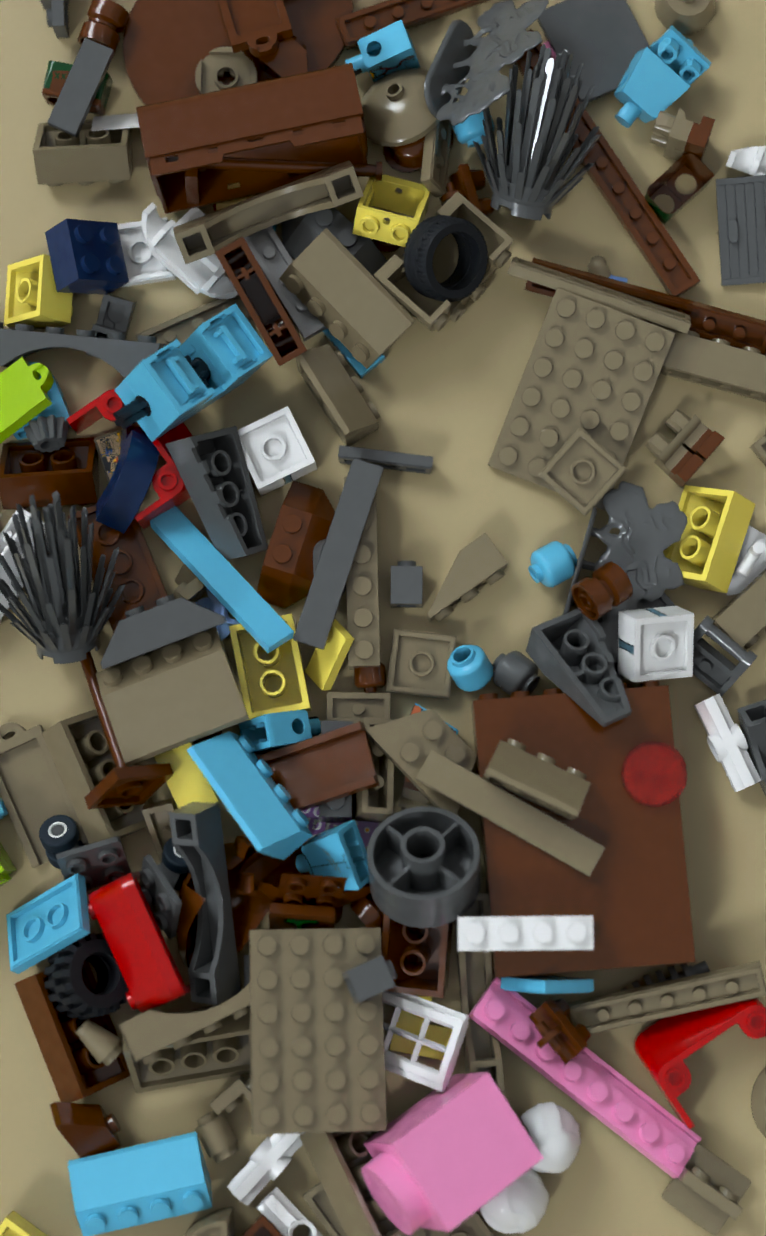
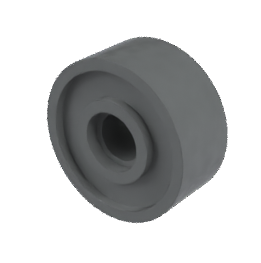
M421 806L408 808L386 818L370 837L367 847V864L371 895L378 908L392 920L416 928L438 927L456 920L457 917H461L474 904L481 885L480 847L477 836L471 826L458 815L437 807Z

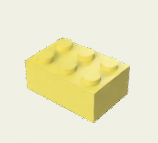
M292 613L281 615L280 617L290 626L295 634L296 627ZM241 624L229 626L242 698L249 720L270 713L303 709L312 711L299 642L293 641L292 638L275 650L267 653Z

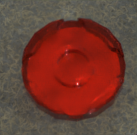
M651 741L639 744L628 753L622 763L621 779L623 787L631 799L643 806L660 807L670 804L681 795L687 782V767L685 760L677 749L664 742Z

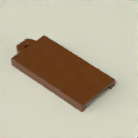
M218 0L233 53L249 49L252 55L260 58V56L275 53L279 47L280 40L293 37L292 27L283 0Z
M357 722L257 756L258 760L263 759L272 769L273 774L271 778L276 785L281 784L291 796L289 803L294 810L299 809L303 811L380 785L365 725L362 722Z

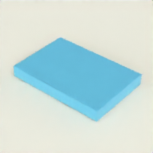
M76 873L6 915L10 971L20 974L91 933L84 876Z

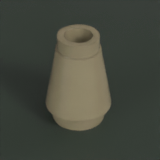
M89 1018L75 1032L98 1063L102 1062L106 1066L110 1065L123 1050V1044L119 1042L120 1037L92 1022Z

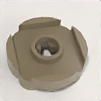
M229 46L218 47L210 51V55L206 56L203 61L201 59L195 72L196 86L200 94L258 82L256 67L252 60L245 56L243 51L233 53L232 47ZM224 72H230V76L235 78L229 85H223V82L218 81V78L224 76Z

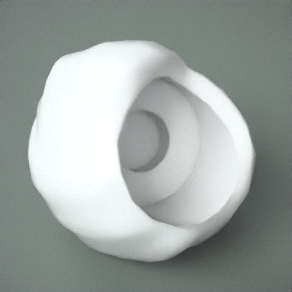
M554 1102L538 1103L520 1116L530 1138L543 1156V1159L531 1169L542 1173L559 1174L564 1172L573 1163L579 1152L581 1144L579 1125L566 1109L556 1105Z
M530 1168L483 1205L480 1211L486 1223L494 1230L504 1234H522L536 1227L545 1215L549 1203V1193L539 1174Z

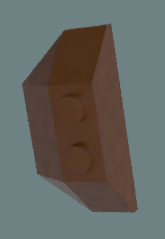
M293 481L278 515L257 587V593L268 604L286 609L308 595L314 577L313 549L316 543L327 538L335 514L323 489Z

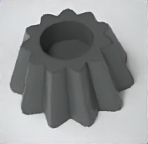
M55 415L48 417L39 416L37 420L29 421V425L24 427V431L35 450L52 452L60 450L61 447L65 446L70 424L68 421H65L64 417L56 418Z

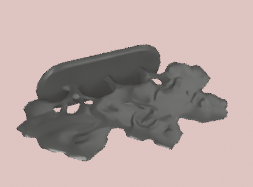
M512 0L497 2L477 19V24L481 30L475 36L470 26L460 19L454 20L450 24L424 82L426 104L435 118L439 121L450 120L452 126L463 123L471 115L480 114L494 101L510 91L509 78L506 75H502L499 71L505 65L514 64L523 57L524 52L528 48L531 50L543 41L539 31H527L526 29L542 16L549 4V0H529L517 9ZM463 87H466L468 92L464 96L460 95Z
M624 481L619 484L618 489H613L603 496V505L609 515V521L607 525L600 529L593 527L597 515V509L593 507L563 614L568 613L570 607L576 605L571 588L578 582L581 569L595 571L607 562H613L620 566L631 581L633 595L620 605L612 606V609L603 615L602 620L599 622L606 635L605 643L609 653H612L615 663H618V611L638 609L637 604L641 599L651 602L663 596L664 590H673L685 584L678 563L666 558L663 550L670 547L673 543L680 541L687 525V516L684 512L680 511L679 506L674 501L657 504L653 509L649 508L643 487ZM612 528H618L621 531L618 535L609 533ZM590 536L598 537L607 545L606 551L595 563L584 560Z

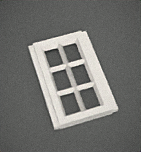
M384 991L383 1003L396 1007L391 1023L387 1024L384 1022V1030H387L384 1040L385 1070L440 1092H445L463 1043L470 1016L416 995ZM401 1010L424 1018L419 1035L396 1027ZM430 1021L452 1029L447 1047L424 1038ZM393 1033L416 1042L411 1059L388 1051ZM422 1044L445 1053L439 1071L416 1062Z

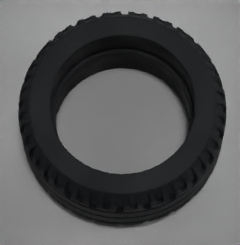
M447 215L427 218L413 229L409 235L410 238L407 239L408 242L405 244L406 248H404L405 253L403 254L404 272L410 285L421 295L443 302L446 300L455 302L471 295L482 282L488 264L486 241L479 229L465 219ZM452 234L458 245V263L452 275L446 281L439 283L433 272L434 252L440 241L447 235Z

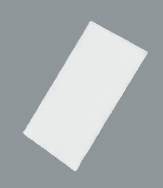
M137 113L93 117L91 131L138 128Z

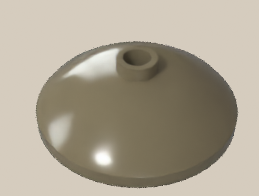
M420 68L396 70L381 77L368 89L361 100L366 135L370 141L387 147L403 146L423 138L437 126L440 121L430 112L424 96V82L428 70Z

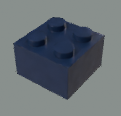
M65 219L45 232L57 292L104 295L110 294L129 282L117 223Z

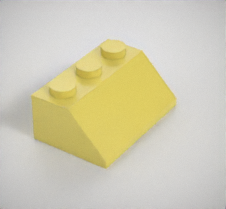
M684 486L678 506L680 511L684 512L687 516V525L680 541L673 543L663 553L666 558L678 563L685 584L704 590L728 592L756 504L735 491Z

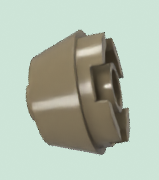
M655 0V11L660 22L666 28L673 25L683 36L692 35L705 28L712 20L716 8L715 0Z

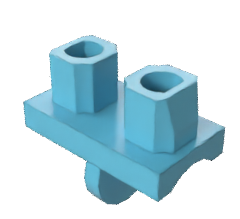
M673 25L658 40L653 42L649 48L689 85L711 66V62L693 45V41L690 38H685Z

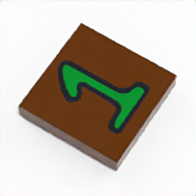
M270 903L269 930L335 928V907Z

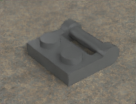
M707 615L694 630L693 674L714 692L720 693L722 697L754 662L757 655L751 650L747 652L716 627L713 624L715 621ZM704 634L709 636L736 658L739 663L737 665L733 664L701 637Z

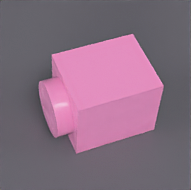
M488 1072L454 1074L450 1079L449 1085L446 1086L445 1092L434 1089L387 1125V1130L378 1131L363 1144L373 1159L365 1164L361 1171L363 1179L379 1207L404 1234L412 1235L419 1228L450 1232L541 1161L543 1156Z

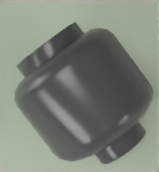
M512 651L507 655L504 653L500 654L492 665L494 670L493 683L510 696L511 692L530 691L531 694L540 681L538 666L519 651Z

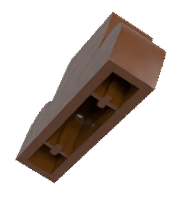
M241 236L215 251L216 256L278 365L281 366L306 352V347L244 237Z

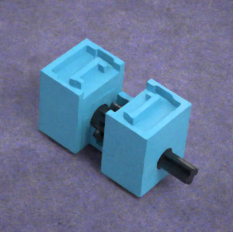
M235 303L202 323L182 345L176 339L142 360L114 390L125 404L124 407L113 413L116 419L114 422L118 427L121 426L123 430L138 422L148 438L153 442L243 384L273 354Z

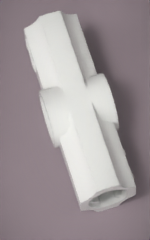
M720 693L695 704L694 708L708 735L706 739L715 759L721 762L734 791L738 792L761 781L747 752L748 744L740 727L736 723L734 724Z
M303 1133L273 1134L271 1137L268 1136L249 1157L250 1161L230 1181L227 1188L240 1202L248 1206L270 1180L274 1181L293 1159L291 1156L303 1145L299 1137Z
M277 1187L269 1192L256 1207L282 1236H292L294 1228L300 1224L307 1225L309 1236H323L315 1228L314 1224Z

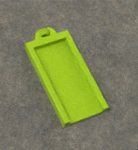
M21 357L0 373V444L53 404L47 392L51 389L54 378H52L51 371L41 363L30 365L27 360Z

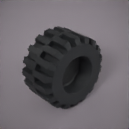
M90 933L49 956L47 962L51 965L44 970V975L48 976V981L44 982L45 989L50 988L51 994L48 995V998L51 1002L56 1001L58 1003L55 1008L59 1012L67 1011V1017H78V1020H85L108 1015L121 1008L120 1005L128 1001L126 992L129 989L104 933ZM85 960L93 965L97 973L98 982L94 993L85 986L82 979V966Z

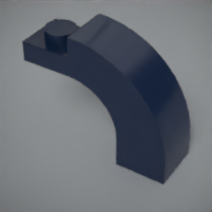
M131 425L122 430L117 466L110 482L96 503V521L122 533L126 532L146 496L159 458V451L141 427Z

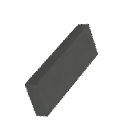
M84 39L47 121L49 126L78 137L114 57L115 52L113 49L90 39Z
M339 445L338 459L341 464L351 465L353 458L389 470L422 474L432 473V456Z

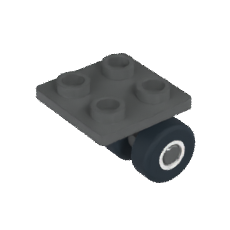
M66 815L50 817L40 827L39 838L46 849V855L51 865L61 870L65 880L76 873L84 876L86 891L108 884L131 872L119 836L84 846L83 842L79 840V830L75 821Z
M172 838L163 847L161 864L157 865L150 854L143 857L139 882L160 930L164 931L169 940L176 937L182 905L180 898L174 890L181 889L184 879L189 873V868L181 853L173 845Z

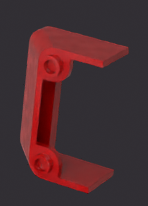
M115 389L106 391L66 419L77 435L103 417L112 422L116 420L113 413L124 407L125 404L114 391ZM181 423L152 442L167 464L159 468L152 479L153 488L160 499L135 516V519L144 530L150 526L151 519L174 506L178 507L191 498L165 445L166 443L193 436L184 423Z
M140 871L130 872L88 894V912L93 921L98 920L129 991L126 992V998L133 1011L138 1009L142 1014L177 999L191 990L190 984L185 986L138 882L140 880Z
M758 998L661 1018L636 1035L633 1044L636 1055L681 1122L689 1130L695 1125L676 1098L684 1093L691 1084V1073L683 1060L736 1023L748 1037L754 1039L765 1037L766 1007Z

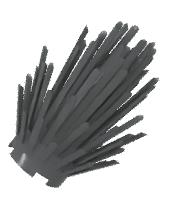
M545 44L541 46L539 59L533 71L530 68L532 52L528 48L522 91L517 89V65L514 64L513 69H509L511 88L506 98L505 136L503 134L502 119L497 117L498 154L489 107L483 110L484 120L482 121L486 136H481L487 160L485 154L482 153L479 143L473 141L493 192L490 206L499 210L500 205L511 211L512 216L532 220H541L542 214L547 219H551L553 206L583 179L582 176L594 165V163H588L565 185L601 137V134L595 135L599 130V126L593 127L582 145L574 149L564 164L578 139V134H575V131L595 85L589 87L586 97L578 103L567 133H565L583 83V78L580 76L585 62L579 64L576 75L573 74L569 78L573 53L569 54V50L565 48L562 53L556 55L554 61L553 58H550L551 49L546 48Z
M57 491L53 492V504L50 503L43 508L44 534L41 514L37 510L35 496L32 494L29 497L31 517L29 516L35 554L23 508L18 503L16 505L18 516L14 514L12 520L24 556L23 559L21 554H19L15 541L9 537V534L3 532L26 594L5 558L0 554V563L25 608L5 580L0 579V592L9 602L10 609L20 620L1 603L0 611L12 621L10 623L36 645L37 655L40 659L43 660L44 655L53 658L54 664L75 663L87 659L86 653L95 648L96 651L100 649L99 634L114 611V606L124 590L125 584L120 585L108 605L113 593V588L110 587L116 573L113 569L119 553V547L113 550L102 588L106 556L105 554L100 556L92 590L94 522L88 526L87 508L83 507L79 568L75 505L70 508V519L66 523L65 511L62 512L60 494Z

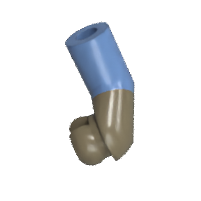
M594 256L590 260L588 273L627 283L628 278L611 274L604 257Z

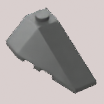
M577 608L532 627L526 652L549 680L603 727L631 715L632 710L622 681L617 677L613 666V655L609 653L605 643V632L597 620L587 618Z

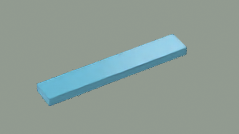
M176 506L150 520V527L267 653L293 638L294 631Z

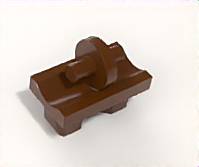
M468 164L459 165V170L449 176L450 182L446 184L447 193L440 197L441 205L443 206L458 191L484 215L489 217L494 212V208L490 206L491 199L489 197L478 199L476 193L477 190H482L485 187L486 179L483 170H470Z
M549 998L529 1018L543 1036L536 1043L541 1049L549 1044L566 1064L588 1046L587 1041L591 1037V1033L584 1025L577 1024L575 1027L567 1018L571 1013L570 1007L563 998L555 1001Z

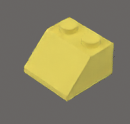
M42 254L8 265L4 326L15 327L16 323L34 325V328H46V326L60 327L71 324L73 293L57 292L50 256Z

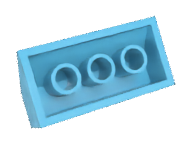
M228 731L187 749L186 751L259 853L285 860L313 836L307 828V825L310 824L308 819L299 809L294 810L289 803L291 799L290 794L281 784L276 785L271 778L273 774L272 769L263 759L258 760L253 753L256 748L244 734L239 736Z
M197 1132L68 1161L74 1209L83 1236H94L213 1208L211 1179Z

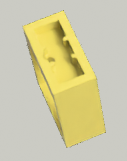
M382 174V181L375 180V177H369L363 191L364 196L360 198L357 205L352 234L406 247L405 244L408 242L407 239L410 238L409 235L413 229L425 219L431 192L423 184ZM396 188H400L402 192L398 193ZM374 206V207H378V208H382V209H386V210L398 212V213H401V214L413 216L414 218L407 217V216H403V215H399V214H395V213H391V212H387V211H383V210H379V209H375V208H371V207Z

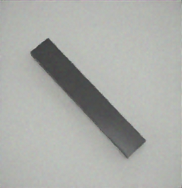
M353 458L293 641L321 650L325 649L384 467Z

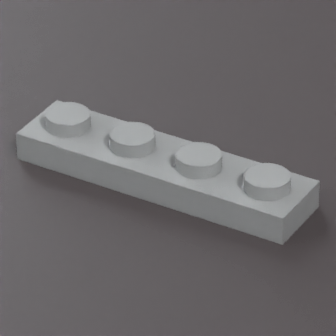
M272 226L245 237L244 239L303 340L307 341L327 329L279 279L293 260Z

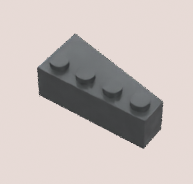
M237 426L166 443L165 445L214 547L224 558L229 560L267 550L268 545Z

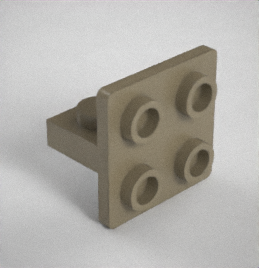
M696 1144L695 1151L678 1178L671 1180L663 1192L662 1198L712 1235H717L729 1216L736 1220L743 1209L738 1205V1202L750 1186L751 1181L700 1144Z

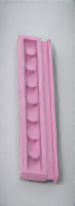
M498 977L494 978L470 1012L469 1018L673 1179L678 1178L695 1151L696 1144L702 1138L691 1129L689 1130L681 1121L587 1047L566 1064L549 1044L540 1049L536 1043L543 1036L529 1018L537 1008L516 991L501 989V979Z

